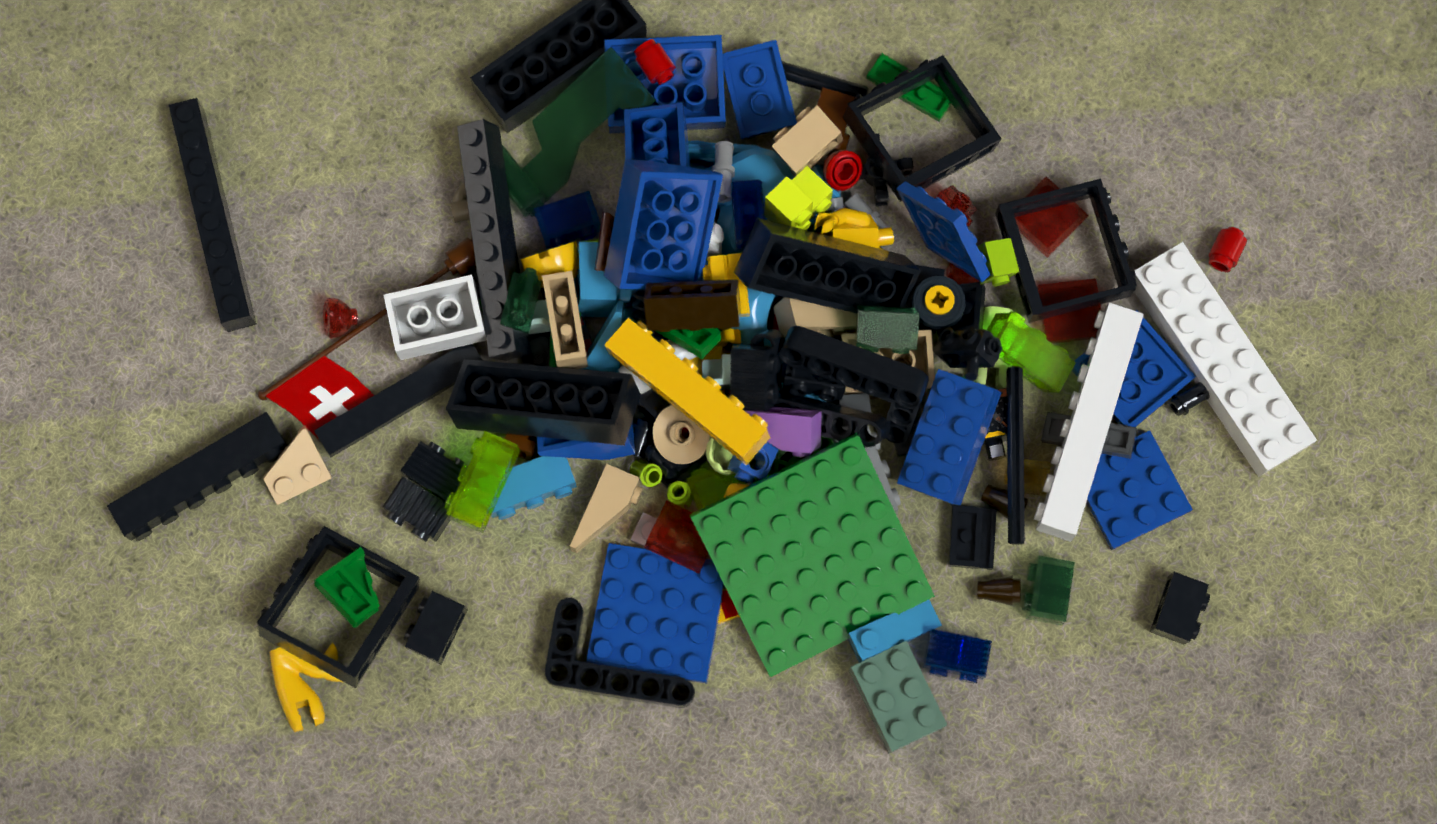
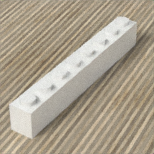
M1109 303L1104 312L1099 310L1094 328H1097L1098 332L1096 338H1090L1085 354L1090 355L1087 365L1082 364L1077 378V381L1081 382L1079 393L1073 392L1068 407L1073 410L1071 419H1065L1060 432V436L1065 437L1062 448L1056 447L1051 464L1056 465L1053 475L1048 474L1044 483L1043 492H1046L1047 496L1044 503L1039 502L1034 515V520L1038 521L1037 531L1070 542L1077 534L1144 315L1143 313Z

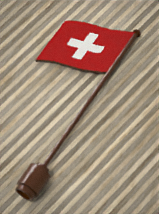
M467 237L445 252L448 257L444 260L446 267L417 287L432 284L449 271L453 276L459 273L463 277L476 268L473 239ZM383 309L265 391L262 392L260 390L258 392L259 399L265 401L268 398L284 408L317 437L314 430L374 396L351 372L327 358L326 355L385 316L387 309Z

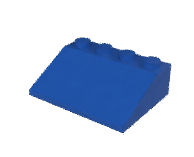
M722 35L605 40L608 127L610 134L625 133V109L683 102L687 130L725 129ZM650 39H654L656 44H661L675 65V69L672 71L674 76L662 85H659L658 82L651 84L636 61L635 49Z
M625 159L604 276L619 289H646V283L702 281L703 268L706 264L723 174L657 161Z

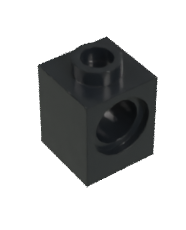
M650 389L641 394L637 408L654 423L659 413L668 406H671V404L653 389Z

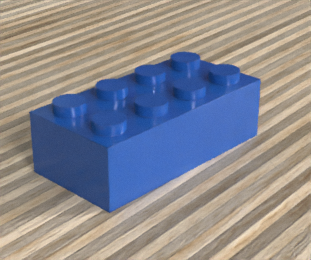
M683 102L624 110L626 160H648L690 167L688 132Z
M938 369L897 483L948 503L961 506L1002 392Z

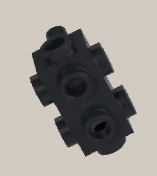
M949 327L940 333L933 352L950 368H966L965 377L968 380H976L979 368L994 367L1003 347L1001 346V341L985 329L976 330L973 327H968L965 330L954 331Z

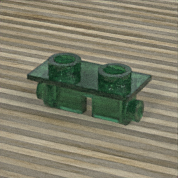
M526 268L525 272L521 274L513 272L500 325L529 334L542 281L538 280L539 277L536 275L537 271L535 269Z

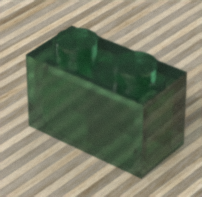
M857 305L855 344L857 347L871 352H879V348H891V352L898 354H908L910 349L917 350L919 311L917 308Z
M1038 556L1034 563H1029L1026 580L1031 581L1030 592L1024 593L1022 610L1027 611L1026 619L1056 625H1063L1066 622L1075 562Z

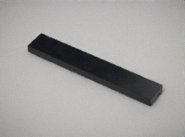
M473 344L457 347L314 430L331 458L454 386L464 359L483 360Z

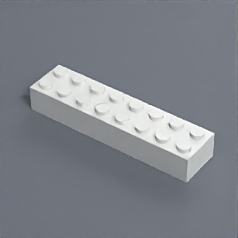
M1183 242L1134 270L1136 273L1134 278L1137 284L1135 286V294L1174 352L1196 376L1193 379L1196 384L1201 382L1206 387V390L1202 392L1209 393L1208 403L1258 477L1317 441Z

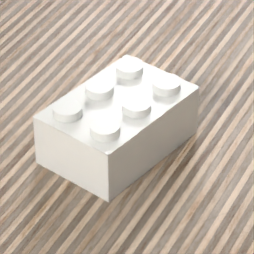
M472 275L384 295L394 347L400 360L487 341L477 288Z

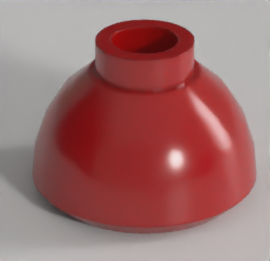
M838 150L825 159L823 175L826 182L833 189L839 191L850 189L860 179L862 162L856 153L849 150Z

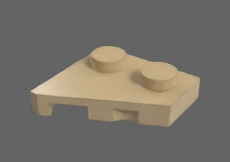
M306 426L299 429L293 441L288 447H285L275 464L271 465L263 475V480L277 505L332 479Z

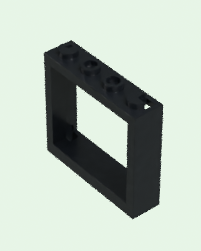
M944 55L934 60H924L917 69L911 72L909 70L901 72L895 77L894 81L888 84L885 82L878 84L871 90V93L865 96L857 95L853 101L847 103L846 111L842 117L900 202L903 200L897 188L904 181L915 187L921 186L925 189L990 154L1002 139ZM935 79L976 140L904 177L863 116Z
M1101 179L998 205L995 216L1002 238H1011L1020 271L1014 277L1029 323L1131 297L1136 290L1135 286L1137 284L1134 278L1136 273L1133 269L1129 268L1127 262L1129 258L1126 243L1120 240L1118 231H1120L1119 220L1116 214L1112 215L1109 206L1111 204L1110 193H1107L1106 187H1103ZM1090 198L1118 287L1043 307L1015 217Z
M324 526L318 535L316 534L314 538H310L306 546L308 551L302 559L298 557L290 570L291 576L286 583L281 582L273 595L275 600L269 608H263L261 616L256 623L258 624L260 637L356 689L417 593L420 577ZM361 547L365 553L364 560L367 571L399 588L347 667L282 632L276 626L327 550L346 558Z

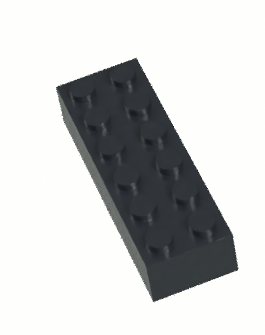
M582 0L470 77L473 90L508 134L606 66L605 40L646 38V22L628 0Z
M760 218L756 219L734 270L736 276L749 289L895 323L898 322L921 272L905 255Z
M464 359L447 403L446 411L457 429L625 445L641 394L632 374Z

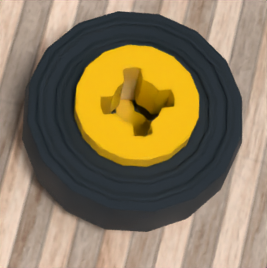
M932 276L923 280L916 287L912 297V310L916 319L925 327L933 330L946 329L955 325L962 317L966 307L965 295L961 286L953 279L945 276Z

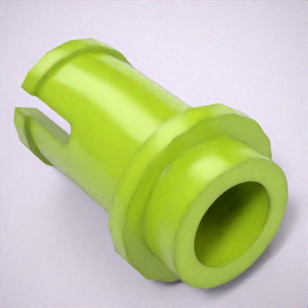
M635 460L630 465V474L639 477L643 485L654 487L661 482L662 470L658 465L654 463L647 464L643 460H639V462Z
M676 481L669 485L667 497L670 502L679 510H684L685 504L687 507H690L692 498L688 484L683 481Z

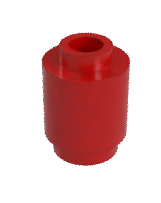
M650 39L635 49L636 61L651 84L658 82L659 85H662L674 76L672 71L675 69V65L660 43L656 44L654 39Z
M1228 227L1219 231L1209 252L1210 259L1208 263L1211 267L1221 272H1230L1232 268L1236 267L1247 244V239L1240 229Z

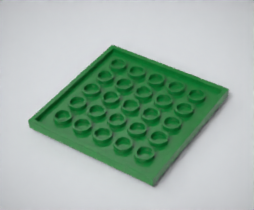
M857 433L690 514L770 677L850 639L848 634L858 628L894 612L897 614L903 613L935 597Z

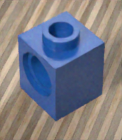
M766 442L754 456L755 466L753 469L749 466V463L745 465L734 455L727 469L736 473V479L751 485L753 482L767 477L779 449Z

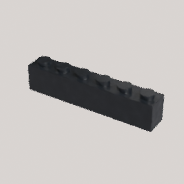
M265 412L108 504L107 507L124 537L131 541L134 539L140 541L151 535V529L159 524L167 525L175 521L179 517L178 513L186 508L195 509L206 501L205 497L214 492L219 494L228 490L232 486L231 482L241 476L242 478H247L255 474L259 470L258 466L268 461L271 463L277 461L281 452L286 446L288 447V444L272 417Z

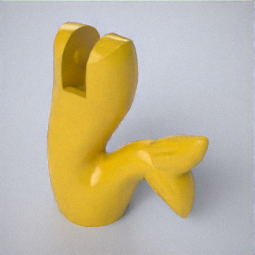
M331 643L324 654L338 661L337 647L334 643ZM280 647L269 651L276 691L294 732L303 731L301 715L298 713V709L306 706L310 708V716L313 718L315 727L324 723L325 712L322 702L316 692L300 677L299 673L317 679L323 678L335 682L343 681Z

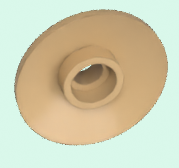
M672 405L659 413L653 426V440L658 452L665 459L676 464H689L701 458L706 452L707 443L711 436ZM684 427L689 430L688 438H685L682 435V429Z

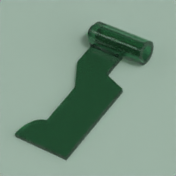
M612 47L532 121L542 150L527 165L521 167L504 145H502L509 198L524 217L529 215L535 217L544 210V204L569 181L580 144L619 107L623 110L648 107L656 101Z

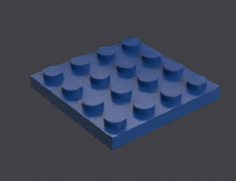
M608 543L586 662L681 677L689 681L707 684L725 586L711 559Z

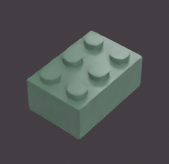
M907 641L853 665L848 670L888 754L947 726Z

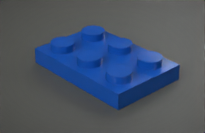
M776 40L722 53L723 69L741 140L782 130L784 127L790 128L797 124Z

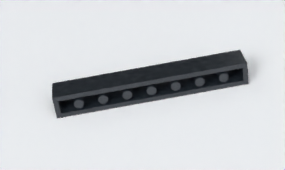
M198 98L170 104L168 106L220 323L227 332L257 325L205 110Z
M481 119L459 125L457 130L488 354L490 358L508 361L532 354L529 333L515 328L513 300L516 298L524 300L500 127Z

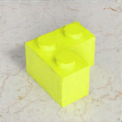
M806 166L794 179L790 180L786 176L765 197L764 216L772 222L807 230L811 225L810 220L817 213H825L832 205L830 200L832 199L833 189Z

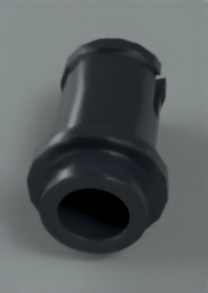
M1198 382L1182 394H1174L1169 404L1177 416L1181 414L1187 415L1189 409L1209 399L1210 395L1208 392H1202L1206 390V387L1201 382Z
M638 418L637 423L633 424L635 427L634 456L645 458L644 452L653 433L654 423Z
M654 442L645 449L646 461L658 465L667 479H672L677 475L672 470L673 468L680 472L681 464L672 463L665 459L658 452Z

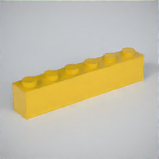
M627 318L604 344L608 353L742 463L747 465L770 439L769 432L766 429L768 424L757 414L754 413L750 416L743 410L744 404L735 396L730 395L726 397L719 390L722 387L710 376H707L705 379L697 373L699 369L689 359L684 357L683 360H680L673 354L675 349L664 339H661L660 342L651 336L653 332L647 331V326L643 322L638 321L636 324L630 318Z

